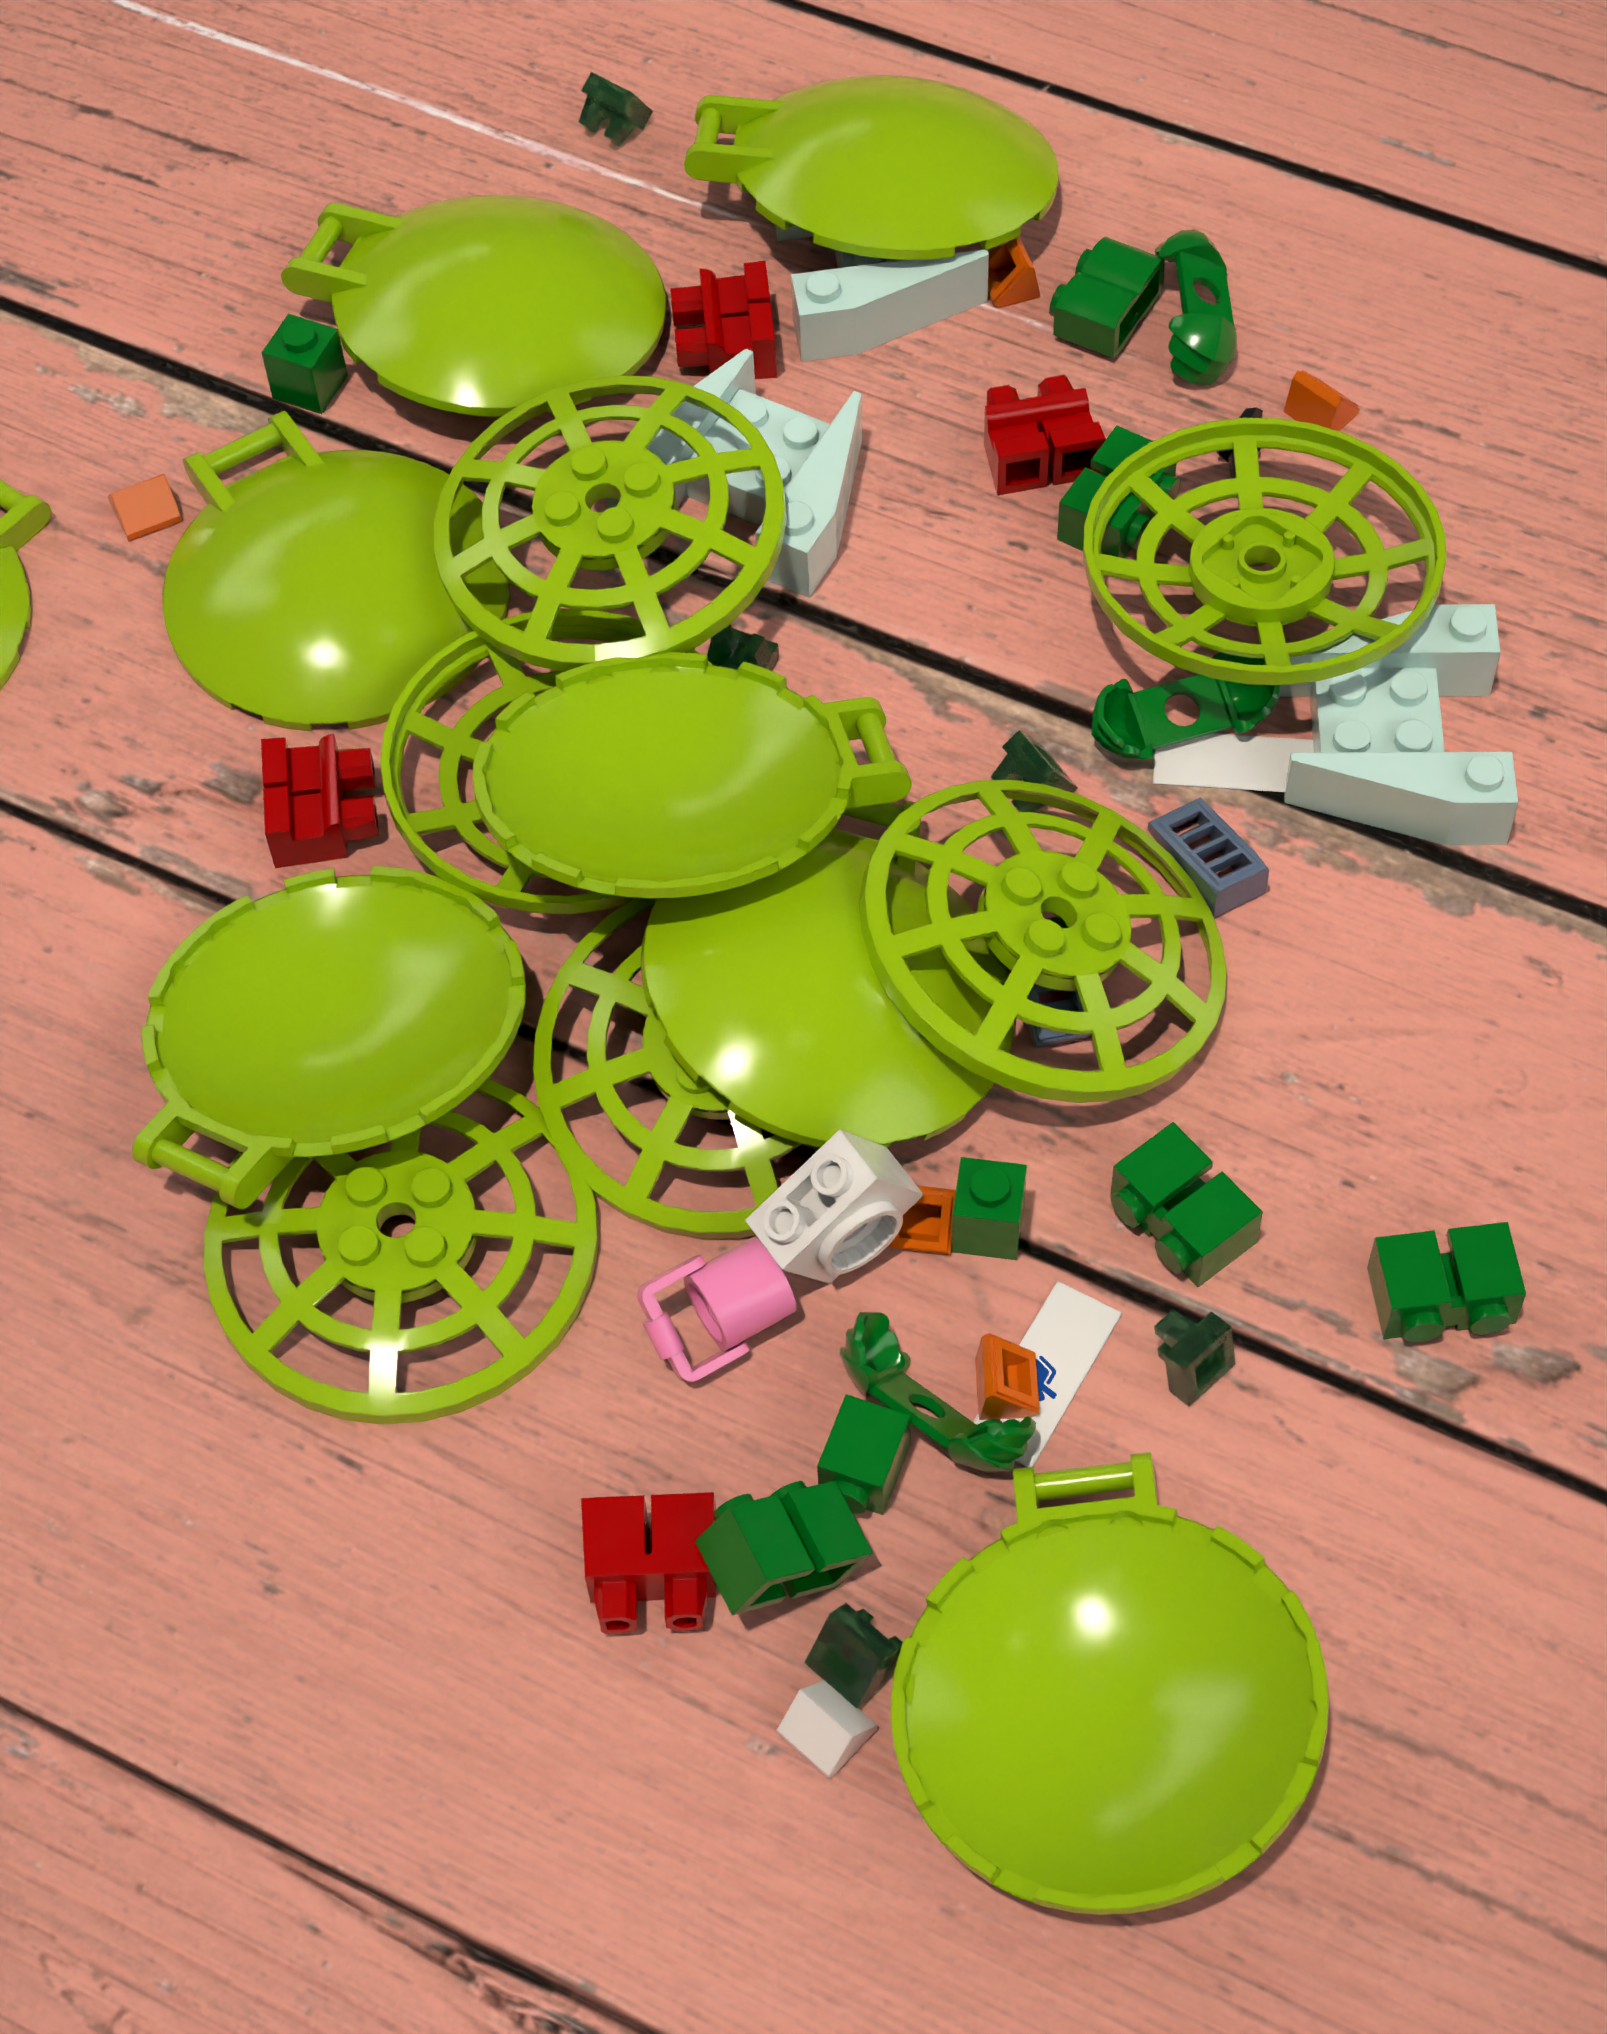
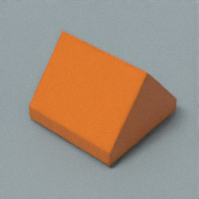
M1019 236L1004 244L993 247L988 253V293L994 306L1002 308L1040 298L1035 268Z
M1297 370L1292 378L1283 412L1296 421L1313 423L1340 431L1356 417L1360 409L1357 408L1359 405L1321 379L1303 370L1301 372Z
M165 473L108 495L109 502L128 541L182 522Z
M917 1185L924 1195L902 1215V1227L887 1247L950 1255L952 1247V1214L956 1190Z
M991 1333L983 1335L975 1358L979 1420L1025 1418L1038 1415L1039 1396L1035 1352Z

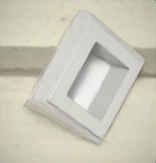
M824 1679L799 1690L777 1728V1734L830 1780L875 1733L878 1725Z

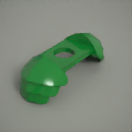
M1194 229L1181 230L1167 238L1165 242L1159 244L1154 251L1155 255L1176 263L1183 314L1173 317L1168 326L1173 333L1168 345L1170 353L1174 356L1171 360V369L1180 377L1193 384L1211 385L1220 375L1226 372L1230 362L1234 360L1237 349V333L1234 327L1228 289L1227 268L1214 243L1204 233ZM1193 283L1206 286L1215 296L1216 304H1209L1202 300L1195 292Z
M1221 652L1212 657L1218 660L1248 665H1265L1263 658H1247ZM1199 674L1133 692L1129 681L1121 679L1114 685L1109 684L1104 687L1098 695L1093 710L1091 735L1103 748L1124 758L1155 757L1153 750L1230 728H1233L1238 734L1254 728L1274 709L1279 697L1280 685L1242 684L1213 679ZM1176 695H1184L1191 698L1198 707V719L1188 726H1178L1172 723L1165 714L1166 701Z
M860 1312L854 1327L846 1332V1347H840L839 1353L849 1377L864 1397L872 1395L889 1408L911 1415V1424L945 1447L950 1457L956 1463L986 1472L1013 1471L1015 1460L1025 1455L1028 1447L1027 1441L1034 1434L1036 1422L1028 1416L1021 1422L1016 1419H1009L1002 1423L1000 1419L992 1418L978 1425L904 1373L910 1366V1357L907 1353L899 1350L897 1336L895 1332L888 1329L890 1321L885 1314L881 1312ZM911 1402L918 1403L927 1407L928 1409L933 1411L939 1418H934L922 1413L921 1411L916 1409L911 1404Z

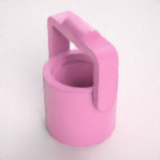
M756 1236L705 1263L701 1254L696 1255L644 1283L637 1291L638 1302L647 1318L643 1326L660 1359H668L675 1374L679 1378L690 1382L697 1381L746 1354L749 1351L745 1342L746 1339L797 1311L796 1301L785 1274ZM681 1278L684 1280L688 1297L700 1321L713 1341L722 1349V1351L692 1368L682 1351L685 1347L667 1312H662L654 1296V1293Z

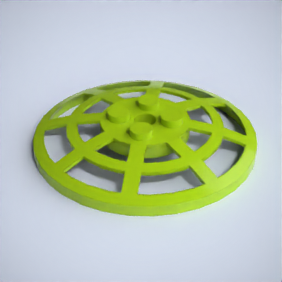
M619 375L586 379L554 388L521 403L494 421L469 445L452 468L439 497L434 518V554L443 586L458 614L484 640L501 652L528 664L565 672L585 664L614 657L639 658L668 652L685 653L700 646L729 626L753 602L769 579L783 544L787 521L785 491L775 456L760 431L739 410L714 394L686 383L651 376ZM621 393L659 395L649 408L632 405H607L577 411L573 403L589 397ZM685 401L711 411L734 426L746 438L751 448L716 453L712 444L698 430L672 415ZM551 410L555 419L524 437L508 452L502 462L480 460L505 435L531 418ZM605 420L637 421L624 441L608 440L592 443L584 426L587 423ZM664 429L683 440L698 457L665 465L657 455L648 450V447L660 430ZM562 433L569 452L556 459L546 470L520 464L536 447L551 437ZM761 469L765 485L766 507L762 530L754 547L723 531L729 509V486L726 474ZM704 478L709 479L710 502L704 522L677 511V497L674 486ZM464 481L489 483L482 506L484 539L453 557L449 537V517ZM506 485L533 490V514L501 529L500 505ZM614 498L619 500L616 507L608 508L603 512L591 510L593 504L601 499ZM669 534L691 542L690 546L675 561L651 576L648 575L642 559L654 552ZM540 536L546 548L557 558L545 580L522 566L511 554L510 550ZM710 552L743 567L734 581L712 602L687 619L669 627L657 596L689 577L706 560ZM493 559L497 568L513 585L537 599L525 631L508 625L485 609L468 590L462 578ZM579 568L597 571L619 568L626 584L620 587L597 590L570 587ZM634 604L646 634L645 636L627 641L602 644L563 643L548 639L561 607L572 610L598 611L623 608Z
M1236 418L1211 421L1177 430L1148 443L1125 458L1105 478L1091 501L1084 524L1083 564L1089 587L1102 611L1116 627L1147 652L1178 668L1209 678L1242 684L1290 685L1316 682L1354 672L1385 657L1406 642L1427 619L1440 593L1447 558L1445 531L1437 508L1422 485L1401 464L1376 447L1346 433L1313 423L1280 418ZM1257 448L1306 453L1336 462L1349 470L1330 493L1318 487L1294 480L1260 477ZM1233 449L1236 478L1223 479L1201 485L1181 494L1174 500L1149 478L1158 471L1182 460L1214 451ZM1372 481L1385 490L1403 508L1416 528L1420 540L1384 549L1382 540L1372 524L1350 504L1366 485ZM1132 492L1156 514L1141 535L1136 560L1101 554V544L1107 524L1120 502ZM1262 496L1288 499L1309 505L1315 509L1304 519L1283 510L1263 508ZM1229 498H1238L1239 510L1219 516L1206 526L1190 514L1192 511L1210 503ZM1335 521H1338L1356 538L1364 554L1335 558L1333 548L1323 533ZM1171 528L1192 543L1189 565L1154 563L1158 546ZM1425 561V578L1421 596L1411 614L1400 625L1373 618L1372 616L1384 597L1388 570ZM1270 564L1274 569L1259 571L1249 566ZM1103 575L1139 582L1140 590L1148 605L1169 627L1154 634L1132 618L1110 594L1105 585ZM1369 575L1366 593L1354 611L1327 599L1333 580ZM1158 584L1192 587L1195 595L1204 606L1183 618L1166 601ZM1308 615L1335 626L1315 637L1286 643L1282 625L1296 622ZM1224 619L1243 625L1257 626L1260 644L1232 641L1210 634L1207 631ZM1352 634L1377 640L1348 654L1319 662L1291 664L1290 657L1302 656L1326 649L1345 640ZM1193 641L1203 647L1224 654L1247 658H1263L1265 665H1248L1218 660L1183 649L1181 646Z
M560 609L548 639H592L610 643L627 641L645 636L646 634L640 620L630 616L599 610ZM532 612L502 619V621L525 631ZM475 631L459 637L432 656L409 680L393 705L383 732L380 765L385 801L396 829L413 854L438 877L465 891L473 893L484 901L501 907L532 913L576 914L605 910L627 904L635 899V897H622L597 892L572 896L524 893L525 887L533 876L545 879L552 878L533 870L516 859L507 850L490 841L474 825L483 822L476 802L473 800L462 803L457 783L461 759L474 763L477 748L481 741L473 738L474 734L488 719L506 708L524 692L536 696L556 686L555 676L562 672H545L526 677L517 658L501 652L480 637ZM693 648V649H691V650H689V651H687V652H685V653H699V652H697V651ZM490 657L503 686L493 690L476 702L458 720L453 729L420 714L428 701L449 680L470 665ZM409 735L443 750L440 757L438 780L444 808L409 813L404 802L401 772L404 749ZM456 829L460 837L477 853L495 864L507 868L496 886L473 878L441 859L427 846L420 835Z
M979 780L949 786L921 798L897 816L880 837L864 872L859 899L861 930L871 965L887 995L907 1021L939 1051L969 1071L1002 1087L1041 1099L1073 1103L1107 1102L1139 1095L1169 1081L1195 1058L1217 1024L1225 1000L1227 969L1222 939L1209 906L1190 876L1175 858L1150 835L1115 811L1084 796L1045 784L1018 780ZM979 799L991 814V816L983 817L965 825L949 837L944 845L906 834L914 823L924 815L950 804ZM1008 799L1045 804L1074 813L1093 822V825L1089 828L1078 822L1055 815L1018 812ZM1029 828L1056 831L1078 838L1084 842L1075 858L1058 852L1043 851ZM1003 830L1016 855L1007 858L997 867L963 851L976 840ZM1117 836L1134 847L1151 862L1181 897L1165 895L1146 868L1123 847L1113 841L1114 837ZM894 854L932 865L927 876L925 890L926 913L929 924L893 935L888 919L886 898L889 867ZM1105 854L1113 858L1129 872L1144 890L1145 894H1119L1112 883L1097 871ZM950 872L984 886L979 898L977 913L951 918L947 898ZM1041 912H1051L1058 915L1065 921L1068 928H1061L1057 923L1045 919ZM1130 918H1158L1163 942L1161 963L1130 942L1132 930ZM1176 919L1196 922L1203 940L1211 978L1206 1002H1203L1176 977L1181 957V941ZM984 938L993 954L1011 970L1004 985L996 981L975 961L962 942ZM940 948L943 956L958 976L980 997L992 1004L976 1035L957 1023L931 999L913 976L904 959ZM1118 963H1120L1150 985L1135 999L1119 1007L1110 1008L1102 981L1108 978ZM1034 984L1055 990H1077L1084 1012L1055 1009L1035 1003L1027 999V996ZM1164 998H1167L1194 1023L1189 1032L1169 1050L1144 1063L1126 1067L1117 1030L1124 1029L1146 1018L1160 1006ZM1015 1018L1027 1024L1054 1032L1077 1035L1091 1034L1100 1070L1078 1071L1049 1067L1019 1058L999 1047Z
M635 898L609 914L579 942L560 967L544 1000L535 1033L533 1073L539 1108L552 1140L584 1181L592 1188V1192L600 1200L629 1219L662 1232L699 1239H740L755 1236L756 1234L745 1220L778 1189L770 1161L786 1155L802 1143L778 1135L763 1139L759 1127L727 1109L731 1101L718 1093L703 1078L695 1082L677 1062L664 1043L667 1033L656 1014L655 1008L648 1007L643 986L631 982L634 976L641 970L642 945L626 958L613 974L584 964L589 955L613 932L643 912L653 908L657 898ZM568 986L599 997L588 1029L587 1061L589 1069L554 1084L551 1071L552 1033L560 1002ZM616 1004L647 1017L643 1030V1048L607 1061V1032ZM651 1074L657 1088L668 1099L652 1131L643 1126L627 1110L617 1095L614 1086ZM596 1094L602 1109L614 1127L633 1145L642 1150L625 1186L609 1177L584 1153L567 1127L561 1112L562 1109ZM692 1114L707 1119H730L738 1147L705 1150L683 1146L676 1142ZM665 1163L679 1168L702 1172H732L745 1169L756 1207L738 1211H695L667 1206L651 1200L649 1197Z
M487 1078L475 1092L487 1095L519 1111L524 1117L495 1133H492L484 1125L452 1111L429 1123L452 1130L476 1143V1145L448 1164L437 1157L418 1152L420 1128L392 1140L390 1151L371 1155L358 1162L347 1153L314 1157H293L276 1176L265 1199L263 1211L226 1216L228 1204L220 1199L219 1192L216 1191L204 1232L203 1267L209 1298L227 1340L247 1367L276 1392L307 1409L342 1420L383 1425L424 1422L463 1412L500 1395L529 1375L559 1345L578 1317L593 1281L599 1248L597 1209L592 1188L584 1181L552 1140L539 1107L522 1094ZM543 1135L556 1150L568 1174L576 1203V1222L536 1216V1205L530 1181L519 1159L514 1155V1151ZM239 1151L228 1167H231L241 1157L243 1152ZM313 1160L335 1179L326 1191L320 1207L283 1209L293 1184L306 1166ZM494 1163H497L511 1187L515 1202V1213L476 1210L471 1191L466 1183ZM407 1215L415 1220L412 1230L404 1236L388 1237L380 1232L382 1224L392 1216ZM317 1233L325 1262L296 1288L283 1265L279 1247V1236ZM477 1237L511 1239L512 1245L503 1266L490 1285L482 1290L463 1270L474 1252ZM259 1238V1250L263 1269L280 1304L251 1333L240 1318L227 1289L222 1264V1243ZM534 1242L574 1249L571 1266L559 1295L540 1323L523 1338L498 1308L508 1299L521 1280L531 1258ZM342 1284L352 1293L374 1301L372 1329L360 1328L340 1322L321 1312L316 1306L337 1286ZM444 1289L461 1308L454 1314L434 1323L400 1330L401 1307L404 1302L422 1299ZM300 1323L308 1331L332 1344L355 1351L370 1352L368 1392L345 1390L315 1381L285 1365L271 1352ZM477 1326L502 1355V1357L486 1368L453 1383L416 1392L396 1393L398 1353L415 1352L439 1346L466 1334Z

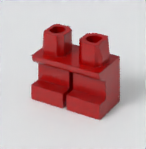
M766 261L743 263L744 275L716 278L715 273L711 270L699 268L700 286L670 288L674 326L704 324V327L674 329L678 367L708 365L710 375L744 349L753 351L755 379L777 378L775 335Z
M1065 375L1045 378L1038 384L1037 397L1019 399L1016 388L1010 385L989 388L987 391V405L985 406L984 447L997 496L1047 487L1048 473L1052 485L1075 482L1085 467L1097 473H1102L1091 468V459L1106 438L1099 421L1093 422L1089 411L1086 388L1074 390Z
M334 733L322 737L319 741V746L288 748L285 737L261 739L265 836L275 868L348 858L347 841L379 836L378 815L374 796L345 799L344 791L375 788V766L370 748L338 750Z
M714 1492L651 1495L652 1552L648 1554L649 1521L644 1495L581 1498L585 1580L590 1603H595L601 1632L612 1634L630 1633L633 1630H637L638 1601L664 1600L666 1628L675 1631L702 1629L705 1622L708 1598H716V1583L695 1540L716 1520L714 1516V1511L716 1510Z

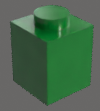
M289 313L261 352L272 398L321 415L348 376L338 329Z
M961 1157L952 1214L951 1252L1017 1260L1025 1204L1027 1165Z
M846 1394L817 1465L818 1484L836 1481L852 1513H863L865 1510L884 1515L911 1444V1415Z

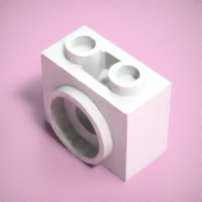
M839 1129L745 1221L782 1270L831 1284L840 1274L851 1272L879 1255L899 1233L903 1224L902 1215L924 1194L886 1146Z

